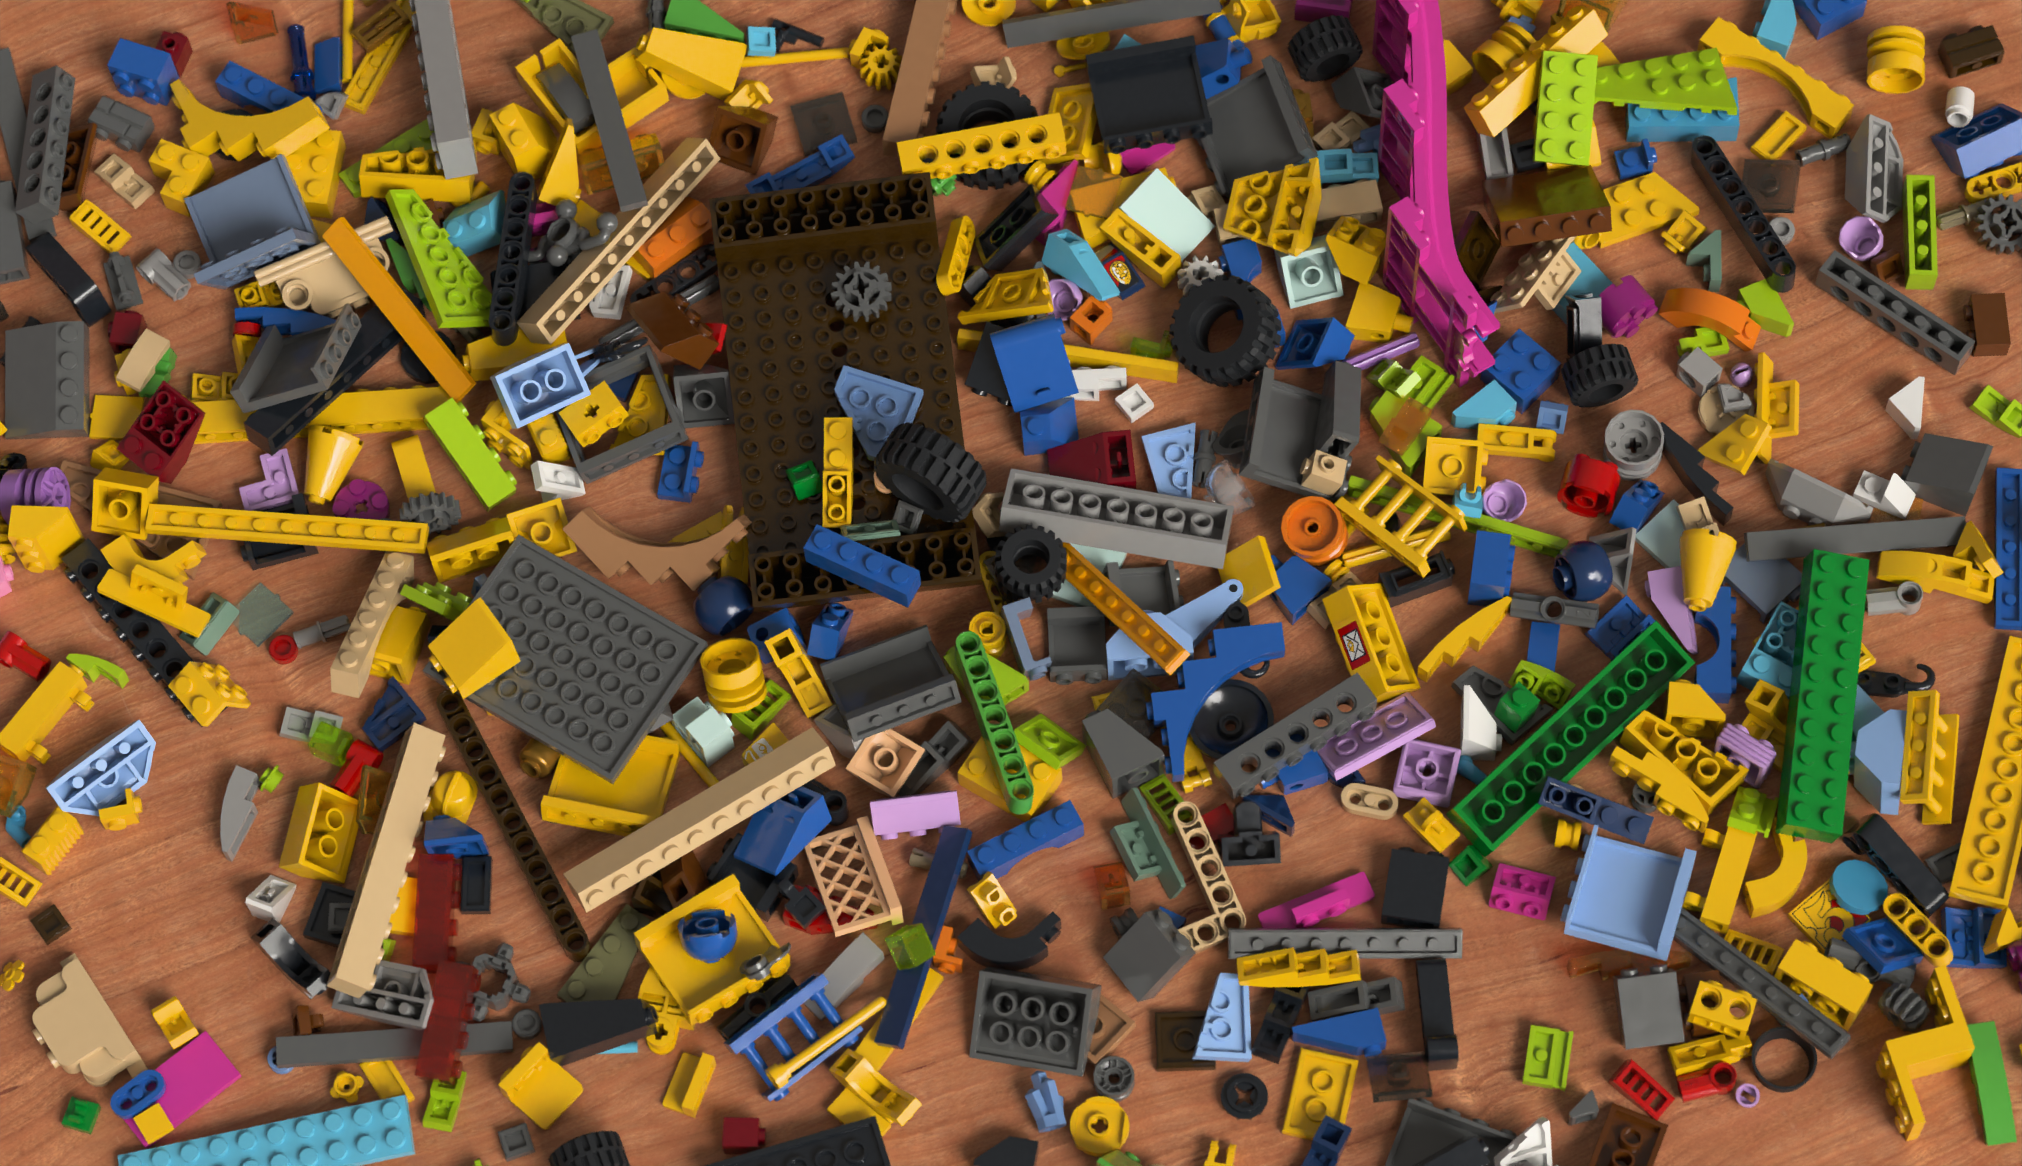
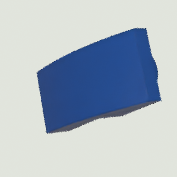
M1531 622L1527 655L1528 662L1555 672L1560 624Z

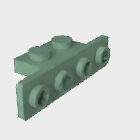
M1137 787L1131 788L1121 800L1131 822L1114 826L1110 830V834L1133 881L1158 876L1168 898H1176L1186 886L1183 874L1179 871L1172 857L1171 850L1166 845L1159 831L1158 824L1154 821L1147 808L1144 797L1141 796Z

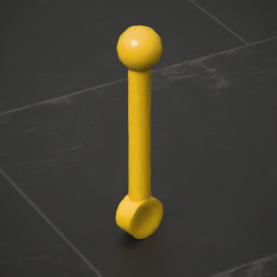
M1086 62L1068 67L1058 65L1054 68V74L1057 77H1063L1066 72L1086 68Z

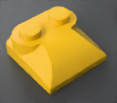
M561 498L506 514L514 540L520 535L557 557L577 552L575 542L563 531V528L568 524Z

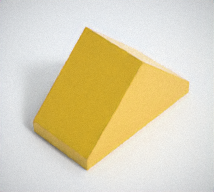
M1444 40L1446 91L1448 97L1472 80L1473 67L1449 40Z

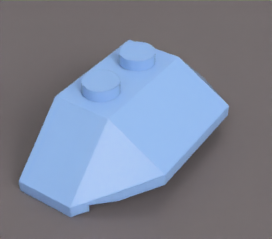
M138 719L109 735L72 762L45 788L62 811L99 816L98 809L116 806L126 798V788H131L135 792L147 783L156 742Z

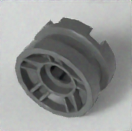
M1109 1056L1102 1059L1096 1065L1094 1070V1088L1099 1096L1108 1097L1120 1102L1127 1099L1132 1093L1135 1086L1134 1070L1126 1059L1118 1056ZM1112 1075V1077L1116 1078L1120 1076V1080L1118 1083L1113 1084L1109 1081V1076Z

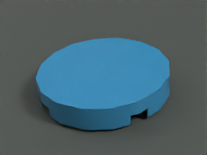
M1844 861L1836 867L1829 879V889L1831 894L1833 895L1834 893L1838 899L1836 902L1840 907L1853 914L1867 915L1870 912L1877 911L1888 896V885L1884 876L1876 867L1865 861Z

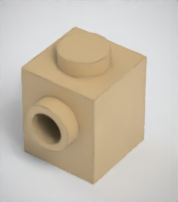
M1315 450L1309 458H1305L1300 468V474H1303L1301 486L1333 496L1343 484L1347 460Z

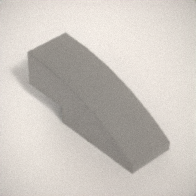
M1507 127L1495 137L1478 134L1475 129L1486 180L1514 176Z
M238 765L235 766L227 785L220 821L222 851L226 859L233 862L258 814V810L252 800L261 785L257 773Z
M864 933L860 934L823 973L829 981V984L823 987L825 989L824 994L835 1009L864 983L863 979L884 960L883 951ZM808 999L803 1003L821 1022L826 1018L814 1000Z

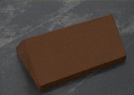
M94 122L69 129L59 210L74 212L83 203L97 143V124Z

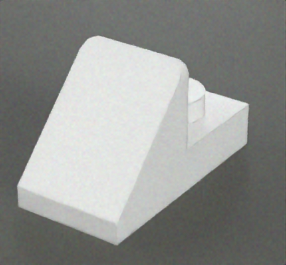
M538 460L531 465L535 490L541 491L543 503L557 498L565 500L586 494L583 479L579 475L577 468Z
M1865 470L1853 494V497L1861 502L1903 520L1906 519L1916 496L1896 473H1893L1889 481Z

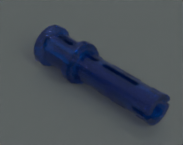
M298 24L291 25L287 30L293 67L290 73V81L293 83L294 93L303 98L309 96L312 101H315L317 95L312 85L314 73L308 64L305 28Z

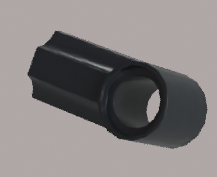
M815 779L802 785V787L823 795L828 810L834 805L841 806L836 811L829 810L832 820L828 824L839 826L847 821L849 816L847 799L842 792L830 790Z

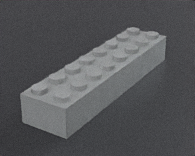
M409 0L411 11H416V14L412 15L414 31H419L415 35L417 50H422V53L418 55L420 70H425V73L421 75L424 91L428 90V93L424 95L427 111H432L427 115L430 131H435V133L430 135L433 152L439 151V153H435L438 170L443 169L446 180L478 174L450 1Z
M1011 468L1001 507L999 531L1014 534V528L1019 526L1022 530L1026 529V525H1032V529H1038V526L1045 527L1044 532L1048 533L1051 530L1055 533V539L1060 538L1062 542L1223 569L1234 506Z

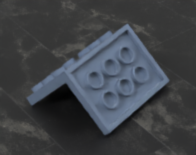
M279 154L274 159L192 197L184 198L210 261L201 266V271L194 273L195 279L200 285L223 290L254 277V271L321 243L284 154Z

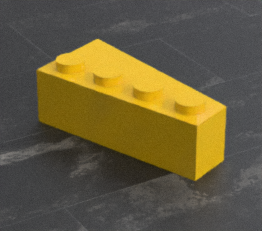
M473 140L474 149H475V156H476V162H477L476 144H475V140ZM424 147L413 148L412 151L407 153H400L398 150L363 154L359 172L361 197L386 198L385 196L390 189H414L418 196L425 201L433 199L434 201L471 203L475 174L446 180L443 169L438 170L435 153H439V151L433 152V149L424 150Z
M1646 710L1625 727L1620 739V743L1640 760H1643L1647 752H1650L1671 767L1693 790L1708 816L1743 784L1749 769L1742 765L1737 766L1726 760L1727 757L1718 751L1714 753L1700 745L1701 742L1693 737L1688 738L1677 732L1676 727Z

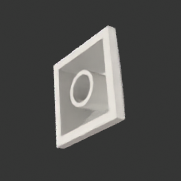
M1464 685L1461 701V755H1468L1472 760L1495 761L1496 751H1501L1502 734H1497V723L1471 686Z

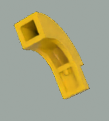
M124 534L101 549L110 566L124 575L131 577L136 564H139L145 568H152L158 574L169 579L178 580L181 583L189 579L184 569H191L201 562V558L207 555L203 546L192 540L164 559L148 560L144 557L134 539Z
M789 628L764 642L777 667L781 669L807 718L833 705L817 671L792 629Z
M1777 817L1773 819L1771 831L1780 856V866L1773 874L1767 877L1745 882L1743 895L1751 918L1770 914L1784 906L1796 893L1805 872L1807 863L1805 839L1795 841V836L1775 833Z

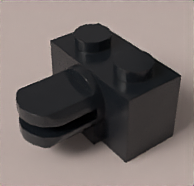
M1249 800L1237 803L1233 809L1234 834L1218 835L1219 857L1223 866L1281 863L1280 834L1276 831L1263 832L1261 809L1256 803Z

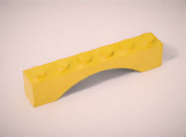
M1718 17L1700 38L1697 51L1717 48L1723 67L1753 70L1780 83L1799 102L1809 126L1828 139L1834 138L1851 118L1854 104L1846 96L1835 93L1823 81L1815 80L1806 74L1800 66L1792 65L1783 59L1777 51L1769 50L1761 45L1755 37L1741 32L1732 22Z

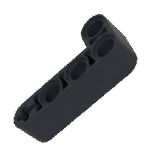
M46 232L25 247L33 261L67 297L79 317L89 328L112 312L94 281L49 232Z
M1872 813L1863 816L1842 836L1844 843L1851 851L1857 855L1867 854L1898 891L1906 896L1927 918L1950 898L1943 885L1880 815Z
M1446 958L1416 960V977L1426 1070L1457 1069L1459 1058L1457 1035L1454 1034Z

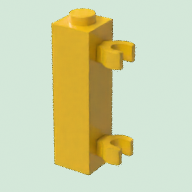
M59 661L1 731L0 749L22 765L30 755L45 765L51 755L47 753L48 750L40 745V743L73 703H76L86 712L95 704L91 701L92 698L83 692L87 688V684L83 679L84 673L73 664L67 666Z
M1728 826L1726 835H1723L1718 831L1706 828L1701 845L1720 849V856L1707 898L1687 891L1682 907L1689 911L1701 912L1700 921L1713 931L1727 934L1758 831L1752 834Z

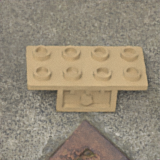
M1575 237L1532 243V248L1519 259V265L1514 272L1505 278L1503 287L1490 298V301H1497L1494 313L1522 308L1533 294L1546 310L1554 309L1581 273V269L1566 252V249Z

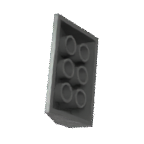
M84 321L52 322L6 330L5 427L8 430L5 432V439L89 437L90 329Z
M990 966L980 970L969 1057L1082 1077L1098 1017L1102 985Z

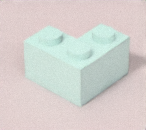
M697 696L673 714L672 725L708 768L735 748L733 742L735 734L730 728L732 726L731 721L724 712L718 714L708 701L703 703Z

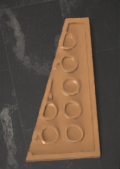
M63 460L60 470L63 471L68 480L71 499L92 513L93 481L102 470ZM160 485L158 487L157 504L222 508L221 501ZM148 534L146 540L134 539V541L159 558L164 559L192 540L201 544L204 550H206L210 538ZM200 563L191 569H184L187 576L192 580L195 579Z

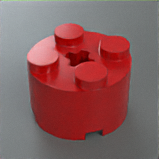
M1576 454L1574 459L1570 460L1565 466L1557 493L1558 501L1561 503V500H1563L1567 504L1566 509L1579 516L1597 518L1598 513L1605 512L1604 516L1610 514L1620 484V475L1617 472L1618 466L1613 462H1602L1592 459L1585 454Z

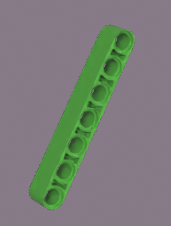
M965 631L957 636L955 661L1006 805L1014 814H1025L1029 812L1033 805L1034 786L981 638L975 632ZM963 648H972L973 650L965 651ZM972 672H980L982 674L973 675ZM981 696H988V697H990L991 699H989V700H984V699H981L980 697H981ZM995 720V721H998L999 723H998V724H991V723H989L988 721ZM998 745H1006V746L1009 747V748L1001 749V748H998L997 746H998ZM1013 769L1017 771V773L1010 774L1006 772V770ZM1016 794H1022V795H1025L1026 797L1020 799V798L1015 797L1014 795H1016Z

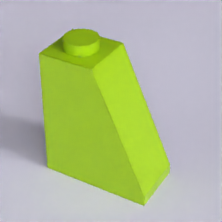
M1386 390L1382 397L1377 396L1369 407V411H1371L1370 424L1395 462L1401 466V471L1411 477L1425 459L1427 436L1441 437L1442 425Z
M953 646L943 656L944 665L948 673L953 674L957 686L970 703L955 661V646ZM963 648L965 651L973 650L972 648ZM986 653L1004 705L1029 691V680L1025 675ZM972 672L973 675L982 674L980 672ZM981 696V697H980L981 699H984V700H989V699H991V698L988 697V696Z

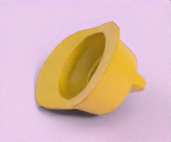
M456 770L445 772L439 776L428 795L431 797L427 810L423 812L425 823L426 821L433 820L435 816L448 815L450 818H456L465 824L477 798L478 789L474 779L467 773Z

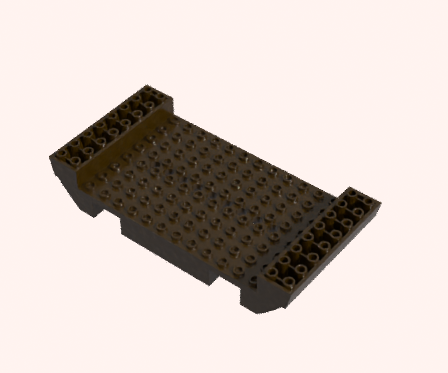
M930 172L711 198L709 203L714 249L718 266L723 321L727 325L725 339L744 514L752 522L746 530L749 532L747 534L748 563L754 611L763 612L883 597L806 562L804 546L817 524L822 526L823 492L803 500H798L785 470L812 460L823 484L824 418L846 417L842 407L838 404V399L834 392L837 383L835 376L842 371L844 365L923 389L924 395L913 424H921L926 428L930 427L936 430V432L948 436L950 440L955 443L957 442L965 450L946 298L940 292L936 281L941 259ZM855 262H858L860 267H864L865 263L869 262L870 269L872 270L878 265L880 267V274L887 273V282H891L892 286L890 291L892 300L885 301L887 303V310L879 309L878 318L873 314L869 315L868 322L864 320L863 316H859L858 321L855 322L852 314L845 318L843 317V309L837 311L836 307L826 304V301L832 297L831 293L834 292L832 290V282H838L836 274L841 273L844 275V266L846 265L850 269H854ZM859 285V294L864 299L865 292L862 290V285ZM833 322L844 324V328L838 332L831 331L829 326ZM836 347L847 349V353L842 357L834 356L832 351ZM853 431V448L859 450L858 456L853 459V473L862 476V480L859 483L853 484V500L861 499L866 504L860 510L852 509V524L893 520L898 501L902 499L897 498L892 493L886 494L877 490L874 483V461L867 458ZM971 509L965 519L955 523L952 521L949 523L943 522L941 519L936 520L927 514H922L917 533L913 535L900 531V536L855 541L919 570L921 585L917 592L982 585L973 509ZM827 528L841 535L840 528Z

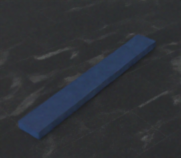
M945 825L943 827L874 1043L879 1046L902 1050L904 1048L973 834L967 828Z

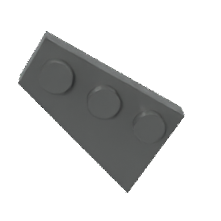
M1472 666L1454 680L1451 686L1462 697L1464 685H1470L1497 723V732L1502 734V737L1511 746L1553 711L1551 706L1545 703L1544 705L1539 704L1534 717L1518 732L1514 733L1494 715L1499 700L1511 689L1505 686L1502 680Z

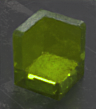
M322 721L308 743V747L313 756L342 767L346 761L348 749L353 744L354 739L351 733Z
M922 923L904 926L884 938L899 970L915 968L935 956L934 948Z

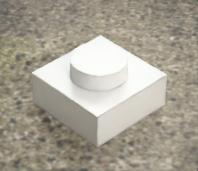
M1135 384L1115 398V404L1131 423L1154 408V403L1138 384Z

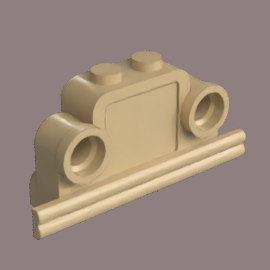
M385 216L354 230L388 271L390 265L389 257L378 239L393 232L389 219ZM326 241L254 271L260 287L274 281L276 282L284 304L291 310L305 311L310 306L313 313L336 319L347 303L351 307L353 306L355 310L370 303L368 299L371 297Z
M75 953L59 962L63 970L44 981L38 987L36 998L40 1007L34 1011L32 1016L33 1023L36 1026L32 1032L40 1045L46 1043L51 1051L46 1053L55 1069L61 1065L64 1071L69 1074H76L82 1071L86 1081L95 1087L108 1085L113 1081L115 1075L124 1069L128 1070L132 1078L148 1070Z

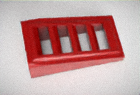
M1632 1059L1624 1061L1608 1080V1083L1654 1120H1658L1675 1100L1667 1090ZM1631 1072L1633 1076L1625 1084L1622 1080ZM1640 1079L1643 1083L1634 1092L1632 1090V1087ZM1650 1087L1652 1092L1643 1100L1641 1096ZM1660 1095L1662 1099L1653 1109L1649 1105Z

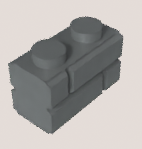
M102 96L96 109L93 110L88 118V124L92 122L97 124V139L101 141H106L107 139L114 141L117 147L126 152H129L130 149L138 153L141 152L146 144V140L149 139L155 129L151 116L106 96Z

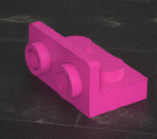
M1499 863L1492 887L1489 907L1545 920L1556 877Z

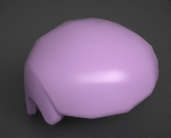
M1855 216L1847 220L1841 227L1839 243L1850 258L1867 261L1876 256L1883 247L1884 235L1872 218Z
M1051 279L1049 286L1054 310L1048 313V315L1054 313L1055 318L1061 317L1062 321L1070 320V316L1083 304V295L1080 288L1069 279Z
M1510 479L1492 483L1482 493V511L1484 514L1506 522H1512L1519 518L1527 505L1525 491L1520 484Z

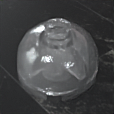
M1225 458L1214 465L1207 473L1204 484L1207 494L1204 495V499L1207 502L1234 506L1233 515H1240L1257 504L1253 501L1254 497L1239 473H1233L1231 470L1233 465Z

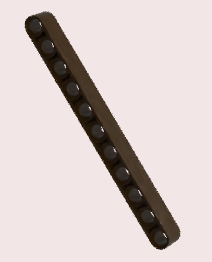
M449 689L441 692L436 702L440 715L564 952L574 962L583 961L591 951L588 936L466 704L460 695L453 694ZM449 703L458 704L453 710L445 709ZM463 726L470 727L469 731L464 734L457 733L458 729ZM474 750L483 751L478 757L469 756ZM485 774H495L494 778L490 781L482 780ZM499 797L508 798L504 804H494L495 800ZM511 821L520 822L519 826L514 829L507 828L508 823ZM530 844L533 846L529 852L522 853L519 851L523 845ZM538 868L545 869V873L542 876H532L534 870ZM555 892L558 894L557 898L553 901L544 900L548 893ZM567 916L571 918L570 922L566 925L557 924L561 917ZM574 941L584 942L580 949L573 950L570 948Z

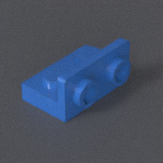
M692 441L691 447L675 445L665 450L657 492L658 499L691 503L693 493H698L699 477H696L697 469L703 466L704 452L700 451L697 441Z

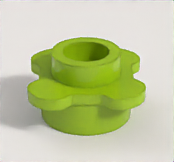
M278 765L273 770L268 767L259 779V782L262 783L260 791L265 789L272 793L280 783L284 774L278 770Z

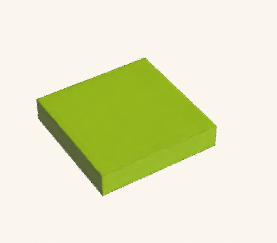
M1041 713L1014 730L1020 745L1055 770L1082 755L1086 747L1084 743Z

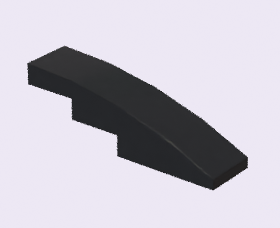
M1661 422L1660 424L1664 432L1663 452L1669 464L1695 499L1705 497L1710 514L1724 526L1731 519L1734 507L1717 494L1719 481L1703 469L1705 456L1665 423Z
M1310 986L1275 988L1274 996L1264 1016L1262 1027L1252 1047V1055L1279 1064L1291 1036L1292 1027L1296 1024Z

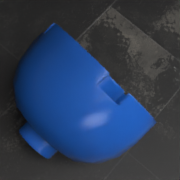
M705 909L691 913L692 919L686 922L684 918L680 920L678 924L679 938L684 951L692 958L706 963H715L732 951L737 940L736 919L732 913L731 916H726L725 911L722 909Z

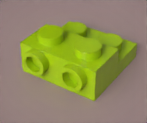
M426 582L422 586L417 584L415 589L404 584L400 595L451 621L460 616L473 600L460 592L456 596L451 595L452 589L439 582L435 586Z

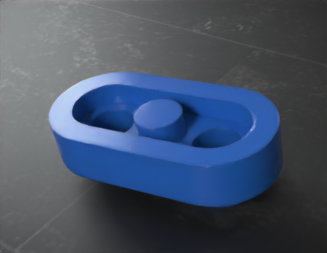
M145 1070L112 1095L110 1101L111 1108L119 1118L131 1119L163 1096L166 1090V1082L159 1072ZM149 1084H156V1088L153 1091H147ZM125 1102H132V1106L130 1108L123 1109V1104Z

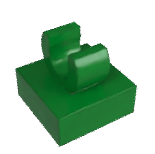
M71 1097L61 1124L63 1127L91 1135L101 1106L97 1103Z

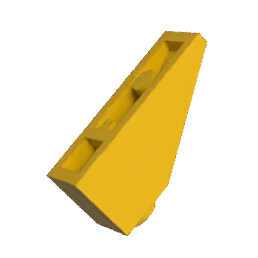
M569 118L565 121L537 190L538 200L555 206L563 199H570L576 204L581 194L574 126L572 119Z
M1119 208L1099 227L1145 275L1163 289L1175 278L1178 270L1182 269L1179 254Z

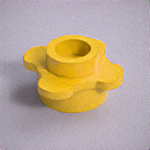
M340 1071L336 1075L334 1087L331 1088L330 1094L335 1099L340 1097L346 1099L350 1104L355 1103L358 1100V1091L364 1085V1080L361 1076L355 1077L346 1071ZM346 1085L350 1086L348 1090L344 1088Z

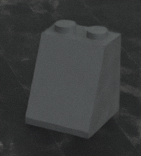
M1925 433L1921 443L1915 441L1910 454L1914 461L1912 466H1905L1901 479L1916 494L1915 498L1966 517L1993 446Z
M1109 709L1093 711L1082 720L1083 742L1113 799L1129 792L1131 788H1138L1161 774H1165V755L1163 751Z

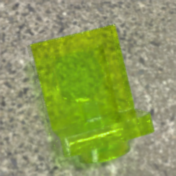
M1167 330L1164 331L1161 344L1133 337L1131 355L1163 360L1166 357L1170 358L1173 349L1170 343V334Z

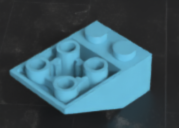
M1782 601L1779 603L1738 675V684L1752 691L1759 679L1785 690L1789 700L1798 610Z

